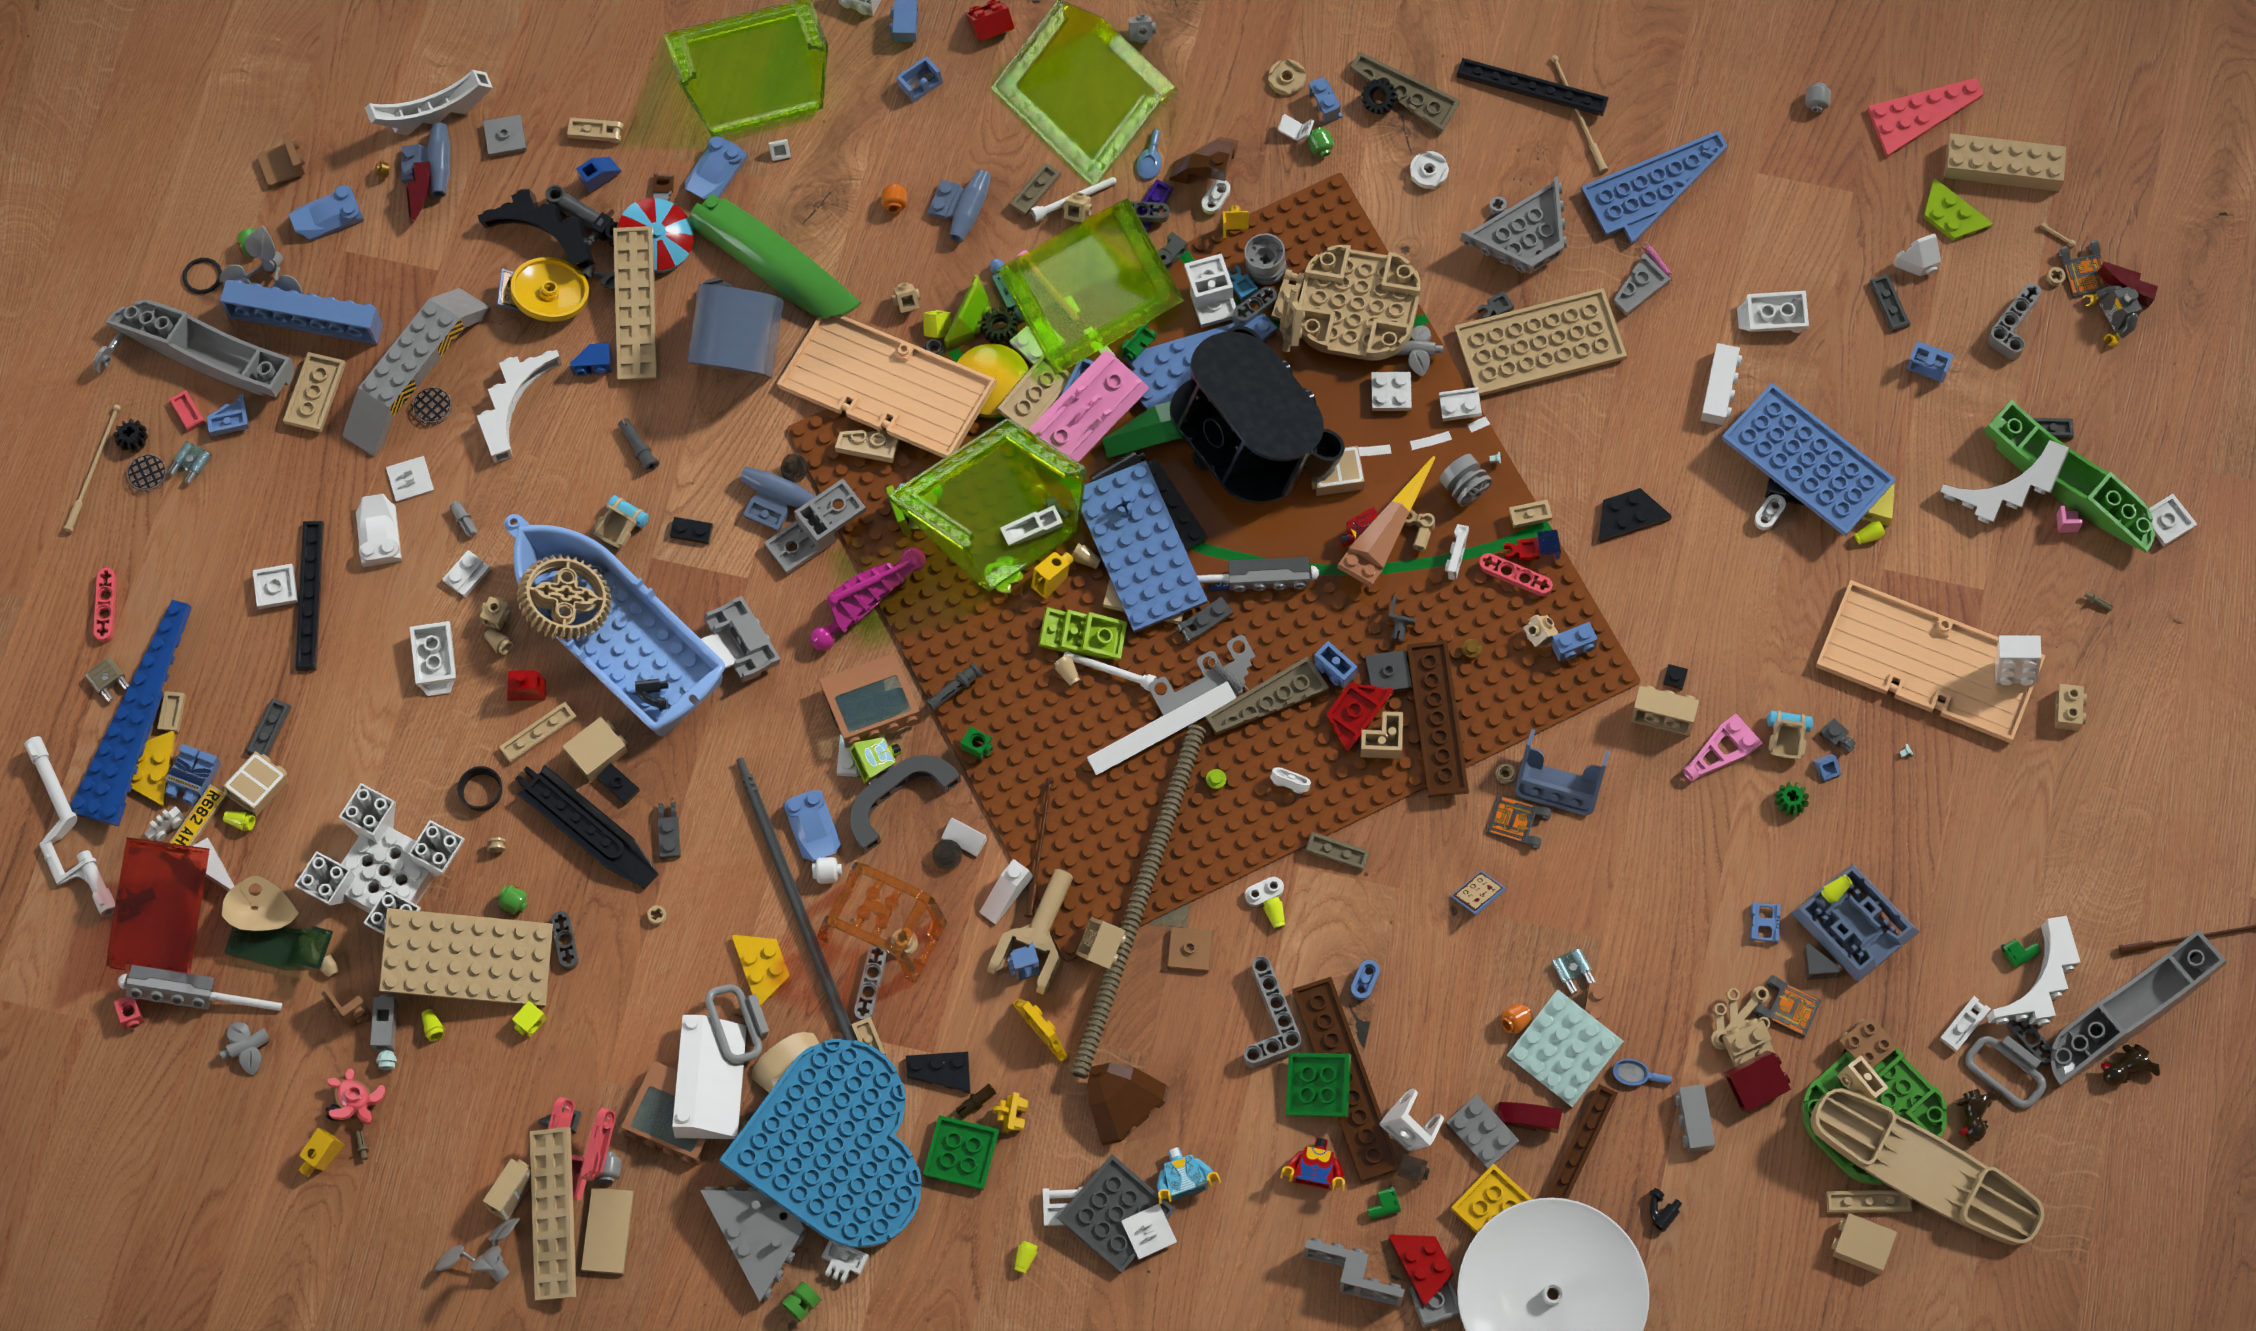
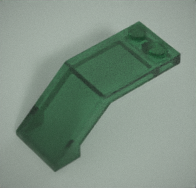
M233 926L224 953L225 955L282 970L320 971L333 931L315 926L312 929L282 927L266 931L240 930Z

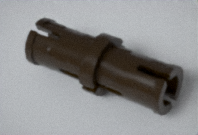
M988 1083L976 1094L972 1093L967 1101L955 1109L959 1115L961 1114V1118L965 1119L975 1109L983 1107L982 1104L997 1093Z

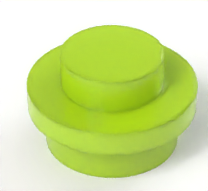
M1219 769L1211 770L1206 776L1207 785L1212 789L1222 788L1226 784L1225 773Z

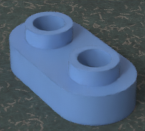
M1366 960L1362 962L1351 985V994L1357 1000H1366L1372 993L1380 972L1379 965L1375 961ZM1371 970L1373 974L1367 975L1365 971ZM1363 988L1365 992L1359 993L1357 990Z

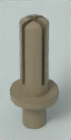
M2087 591L2084 595L2090 599L2091 604L2094 602L2108 611H2111L2113 608L2112 604L2099 598L2097 593L2093 595Z
M358 1130L355 1132L358 1145L356 1152L361 1155L362 1160H367L369 1148L365 1146L362 1131Z

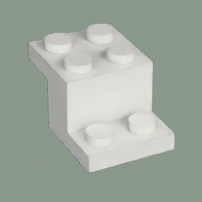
M1222 253L1185 263L1184 268L1190 282V296L1201 328L1232 320L1231 315L1236 305L1233 299V285Z

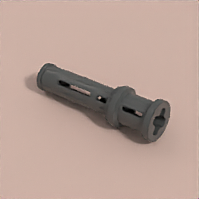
M624 418L625 424L621 420L618 426L635 450V458L640 460L645 472L655 470L659 466V461L651 454V448L644 445L630 420Z
M971 662L967 669L962 673L958 672L956 674V678L926 700L932 710L935 711L962 688L970 687L969 684L978 677H983L982 672L975 663Z

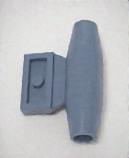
M432 124L428 147L420 144L402 146L401 181L403 184L413 182L412 165L414 162H429V189L431 196L436 198L446 196L450 178L451 145L446 124Z
M977 170L965 189L958 183L945 180L940 182L929 207L928 214L929 216L945 220L953 218L949 237L953 241L963 242L976 223L986 200L991 180V174L985 170Z
M746 466L740 475L741 482L758 492V494L751 498L743 516L780 532L788 516V506L800 508L816 497L800 485L768 471Z

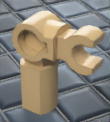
M1411 510L1408 516L1412 518L1406 519L1404 525H1416V527H1419L1412 547L1414 550L1425 552L1431 531L1435 528V518L1430 513H1420L1418 515L1415 511Z

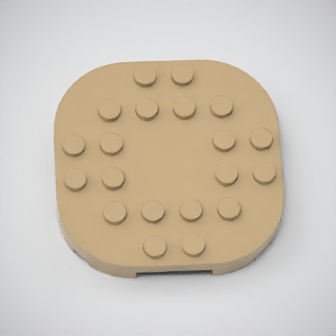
M1351 245L1331 246L1326 248L1325 252L1319 255L1316 254L1306 267L1299 304L1305 311V319L1301 324L1303 340L1312 348L1324 353L1364 360H1383L1396 355L1409 342L1420 300V277L1417 270L1415 271L1410 265V261L1399 254L1389 252L1388 255L1352 250Z

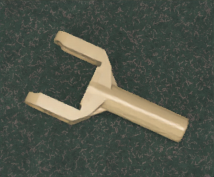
M1061 869L1054 870L1031 924L1002 934L987 972L996 975L1002 969L1015 939L1018 943L1027 947L1033 941L1035 950L1048 955L1037 980L1038 986L1036 989L1037 993L1046 994L1061 961L1049 932L1073 879L1070 873Z

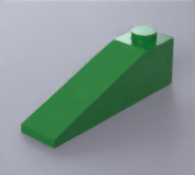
M1171 401L1152 406L1102 439L1107 459L1127 454L1131 451H1138L1183 439L1184 437L1177 430L1170 417Z

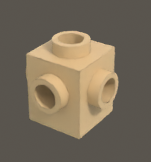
M1081 192L1072 193L1064 201V218L1075 222H1083L1092 212L1091 197L1085 196Z
M901 283L896 288H893L895 295H892L893 304L898 306L901 313L911 312L920 308L918 300H921L918 288L915 289L912 283Z
M489 596L487 602H484L481 607L480 619L482 624L501 631L504 623L508 622L511 617L510 607L503 598Z
M1535 615L1523 627L1527 638L1533 643L1535 648L1546 647L1552 642V637L1559 634L1553 620L1548 615Z

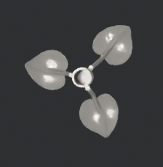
M264 226L249 234L245 240V248L248 253L253 257H259L262 264L248 274L245 273L242 266L230 265L220 275V282L223 286H225L226 280H240L243 283L251 284L248 278L264 268V270L269 272L275 271V284L272 287H278L284 291L295 290L303 294L300 284L294 277L281 275L278 278V273L281 270L278 266L283 262V257L275 250L273 240Z
M510 1219L495 1227L488 1237L493 1247L476 1259L463 1251V1245L447 1250L438 1260L434 1272L450 1268L460 1257L464 1256L472 1261L470 1265L472 1271L488 1272L495 1282L503 1280L508 1275L509 1270L502 1263L504 1259L500 1255L501 1248L497 1246V1243L506 1238L521 1219Z

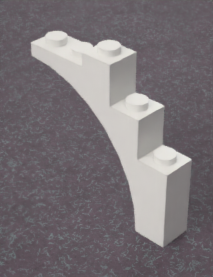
M471 70L462 79L435 94L398 104L381 105L369 103L365 110L372 124L392 127L395 133L409 136L422 123H440L450 112L465 115L493 87L486 72Z
M557 350L546 351L540 356L527 358L521 363L518 357H509L499 363L506 383L496 384L488 389L495 409L486 410L477 415L494 464L513 457L510 447L509 428L516 404L524 391L537 378L547 371L562 365Z
M2049 440L2037 461L2022 475L2006 484L1980 490L1958 489L1943 484L1940 492L1944 494L1943 498L1954 502L1955 499L1963 501V506L1973 509L1974 506L1977 507L1975 515L1979 516L1977 520L1989 524L1990 521L1995 522L2003 501H2006V506L2017 510L2018 506L2023 508L2032 486L2035 487L2034 491L2043 495L2046 492L2051 493L2069 447Z
M2067 916L2049 918L2041 925L2044 939V958L2041 971L2034 986L2024 997L2014 1003L1993 1009L1987 1015L1989 1024L1997 1023V1025H2003L2008 1023L2009 1020L2016 1019V1022H2021L2028 1019L2030 1025L2038 1024V1026H2045L2050 1024V1021L2056 1016L2052 1000L2061 998L2062 994L2068 990L2064 973L2074 971L2075 967L2081 962Z

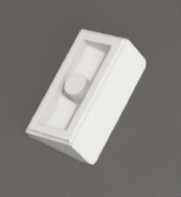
M952 817L941 837L943 840L975 857L979 855L987 841L986 835Z

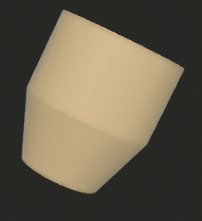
M331 955L317 962L322 973L329 978L338 973L337 964Z

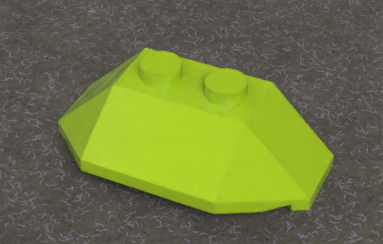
M974 275L944 339L946 349H951L974 340L976 335L982 331L983 316H987L986 312L991 311L988 296L977 275Z

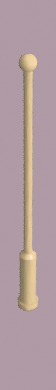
M1552 56L1551 61L1555 63L1564 85L1569 86L1559 65L1558 56ZM1575 109L1590 142L1589 147L1598 165L1599 172L1601 174L1609 170L1608 166H1606L1597 144L1593 142L1580 110Z
M119 405L113 406V414L79 499L75 501L67 523L63 528L67 532L72 533L74 530L73 527L83 505L82 499L117 412L121 410Z

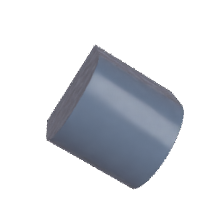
M699 284L687 363L706 368L772 377L784 300L777 296L757 291Z

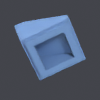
M1828 754L1813 760L1823 782L1842 775L1835 755Z

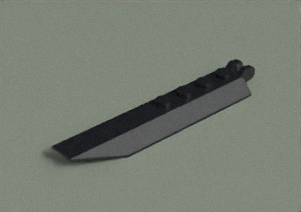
M544 765L540 774H537L526 766L524 768L525 773L533 779L530 783L519 775L515 778L525 788V790L517 794L605 868L643 889H646L659 875L630 834L549 767Z

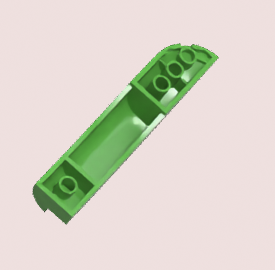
M711 194L702 205L697 203L692 209L689 222L693 227V231L733 256L775 289L780 296L810 315L819 318H830V316L835 315L843 316L852 312L861 304L854 295L804 253L727 199H720Z
M2012 399L1983 430L1985 434L1997 443L1995 448L2023 473L2042 455L2049 440L2066 446L2038 424ZM2069 448L2050 494L2073 511H2078L2079 515L2096 526L2146 553L2150 549L2155 536L2152 524L2153 516L2147 505L2112 472L2108 473Z

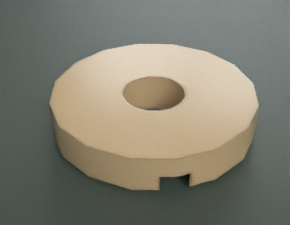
M1287 59V61H1277L1269 70L1268 82L1270 87L1281 95L1290 96L1297 94L1306 83L1304 67L1299 62ZM1289 74L1292 76V79L1284 80L1282 76Z

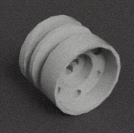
M1268 233L1252 237L1244 249L1248 276L1252 281L1261 285H1271L1278 282L1286 272L1284 244L1277 236Z
M1471 454L1463 455L1452 462L1439 477L1442 485L1448 491H1453L1452 497L1457 499V503L1461 507L1467 506L1481 497L1489 489L1493 481L1489 475H1486L1487 472L1484 469L1478 470L1480 464Z

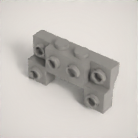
M742 596L705 614L704 621L712 634L715 635L728 630L742 653L743 658L735 660L733 665L742 683L760 676L762 671L779 665L781 658L771 644L770 637L764 633L759 619L755 618Z

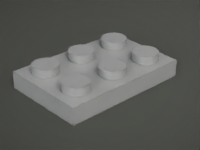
M1478 1094L1446 1122L1488 1169L1520 1142Z

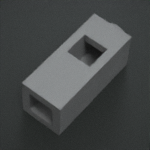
M383 994L380 997H374L370 1046L374 1051H395L398 1002L391 995Z

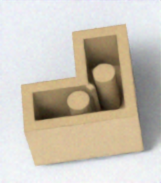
M1383 712L1382 730H1362L1360 757L1401 759L1403 712Z

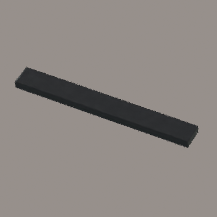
M1462 58L1457 72L1458 78L1599 116L1604 115L1609 97L1465 58Z
M303 521L296 671H317L324 538L323 521Z

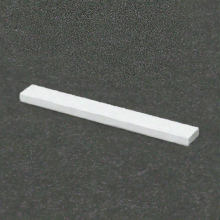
M1227 681L1086 758L1095 775H1098L1205 717L1237 697Z

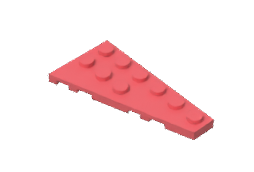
M1973 78L1868 106L1869 115L1886 158L1890 157L1898 149L1904 148L1909 142L1934 129L1945 119L1951 118L1956 112L1981 99L1983 91L1978 79Z

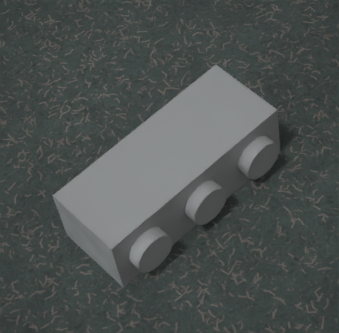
M1704 1084L1680 1087L1675 1095L1676 1107H1680L1681 1115H1678L1679 1126L1684 1128L1685 1135H1682L1683 1147H1687L1688 1154L1713 1150L1715 1140Z

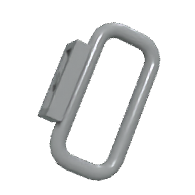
M733 984L709 990L705 997V1004L725 1058L733 1063H742L757 1058L762 1051L761 1040L766 1039L769 1029L756 994L750 995L746 999L742 989ZM730 992L736 995L754 1044L753 1051L740 1055H735L731 1052L713 1002V998L717 995Z
M2008 1035L2002 1043L1991 1036L1981 1037L1972 1045L1965 1056L1966 1066L1973 1074L2019 1108L2026 1109L2032 1107L2046 1089L2045 1078L2036 1070L2041 1061ZM1986 1044L1991 1045L2037 1081L2038 1086L2027 1100L2019 1099L1974 1063V1056L1982 1046Z

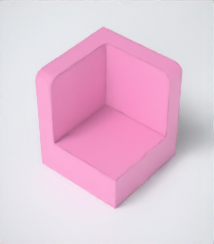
M2060 506L2056 514L2058 533L2079 532L2082 526V519L2078 518V511H2065V506Z

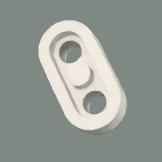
M1226 180L1214 181L1203 197L1202 210L1206 214L1213 215L1218 213L1230 195V184Z
M1774 494L1769 496L1756 513L1754 523L1758 529H1771L1784 512L1786 501L1781 495ZM1775 504L1778 506V508L1775 509L1772 507V505ZM1765 519L1767 523H1762L1761 520Z
M1274 768L1270 776L1275 785L1288 787L1299 794L1307 792L1311 784L1308 778L1284 768Z
M1277 877L1267 878L1247 888L1245 901L1251 907H1259L1268 899L1280 897L1284 891V884ZM1276 884L1277 888L1272 889L1270 888V885ZM1257 892L1259 896L1253 897L1251 894Z

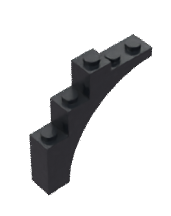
M530 189L518 190L516 194L511 195L512 203H504L499 208L488 209L483 214L478 215L479 222L485 228L500 224L516 223L542 229L558 240L565 250L570 264L576 270L595 264L583 222L577 217H568L563 222L559 208L554 203H544L539 208L536 196Z

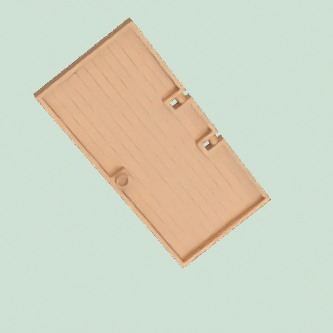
M835 315L830 316V318H817L777 385L779 389L838 414L846 411L848 418L876 430L882 431L884 427L888 435L951 461L997 385V381L993 377L845 316Z
M1852 580L1849 582L1815 666L1885 695L1888 690L1894 692V698L1931 713L1935 708L1941 711L1940 716L2008 743H2012L2035 685L2011 684L2006 686L1995 684V657L1999 637ZM2041 654V663H2040L2039 672H2040V669H2041V667H2042L2043 661H2044L2045 656H2046V655H2043V654ZM1892 680L1898 682L1899 686L1891 683ZM1937 699L1944 700L1945 703L1939 702Z

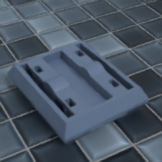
M1852 863L1825 885L1845 874L1867 896L1865 899L1860 896L1861 892L1858 889H1853L1854 885L1852 884L1838 902L1831 904L1821 893L1824 889L1823 886L1791 914L1859 982L1920 931ZM1852 891L1855 894V897L1853 898V896L1849 895L1848 893ZM1881 912L1901 931L1899 935L1896 933V928L1893 925L1891 927L1888 925L1890 922L1887 918L1885 920L1881 918ZM1821 917L1823 919V924H1821L1817 920V918ZM1853 954H1856L1859 957L1858 962L1852 956Z

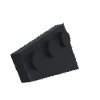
M968 1051L906 1055L907 1078L930 1084L934 1083L971 1094Z

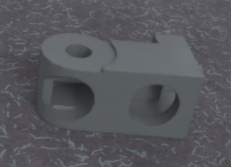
M1171 232L1167 236V245L1163 250H1159L1155 254L1156 268L1159 271H1168L1187 251V242Z

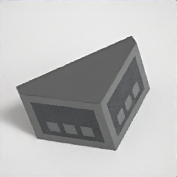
M1809 943L1806 945L1803 951L1806 979L1836 978L1841 968Z

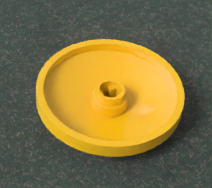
M541 257L529 260L516 269L511 279L510 293L515 305L526 315L541 321L557 322L570 319L582 311L587 303L589 286L584 274L580 270H576L569 262L558 258Z
M1000 344L976 346L964 353L957 361V363L993 377L997 381V385L978 415L984 418L1003 416L996 409L1029 371L1026 362L1015 350Z

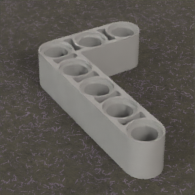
M1258 956L1253 960L1252 975L1277 1035L1246 1047L1244 1050V1063L1252 1069L1287 1057L1289 1053H1297L1301 1047V1036L1272 965L1269 959L1264 956ZM1262 964L1266 966V970L1258 971L1256 966ZM1266 983H1271L1274 985V988L1267 990L1263 986ZM1277 1001L1282 1006L1280 1008H1273L1271 1003ZM1287 1020L1290 1024L1287 1027H1282L1279 1025V1022ZM1292 1038L1297 1041V1044L1290 1046L1286 1041ZM1269 1046H1275L1277 1047L1278 1051L1275 1053L1268 1052L1267 1048ZM1250 1053H1255L1259 1057L1256 1060H1250L1247 1056Z

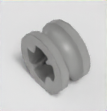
M1496 196L1490 200L1489 210L1492 214L1506 211L1507 202L1503 197ZM1495 203H1499V205H1501V208L1497 209V206L1495 207Z

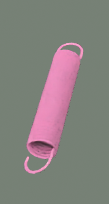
M1649 245L1645 248V252L1667 276L1671 277L1672 272L1653 247Z

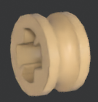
M2054 267L2049 270L2046 280L2052 286H2059L2065 280L2066 275L2063 269ZM2053 274H2054V275H2059V276H2060L2059 279H2057V278L2053 279V278H2052Z
M497 837L488 839L487 844L489 846L487 851L490 853L504 852L506 847L503 845L506 843V840Z
M655 905L648 910L647 915L650 923L661 925L665 922L667 916L663 907ZM660 911L662 917L654 920L652 913Z

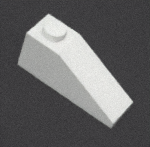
M208 838L186 849L189 855L186 859L191 868L196 867L199 873L228 892L234 887L230 876Z
M1013 859L999 877L979 913L996 925L1033 878L1031 872Z

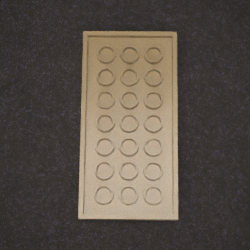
M1604 288L1454 326L1473 388L1478 387L1479 397L1627 359V354Z
M387 908L379 992L524 1005L530 1001L535 1006H546L553 924Z

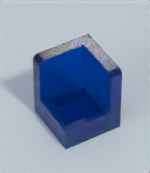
M1558 531L1537 532L1536 538L1541 555L1555 554V559H1559L1561 549Z

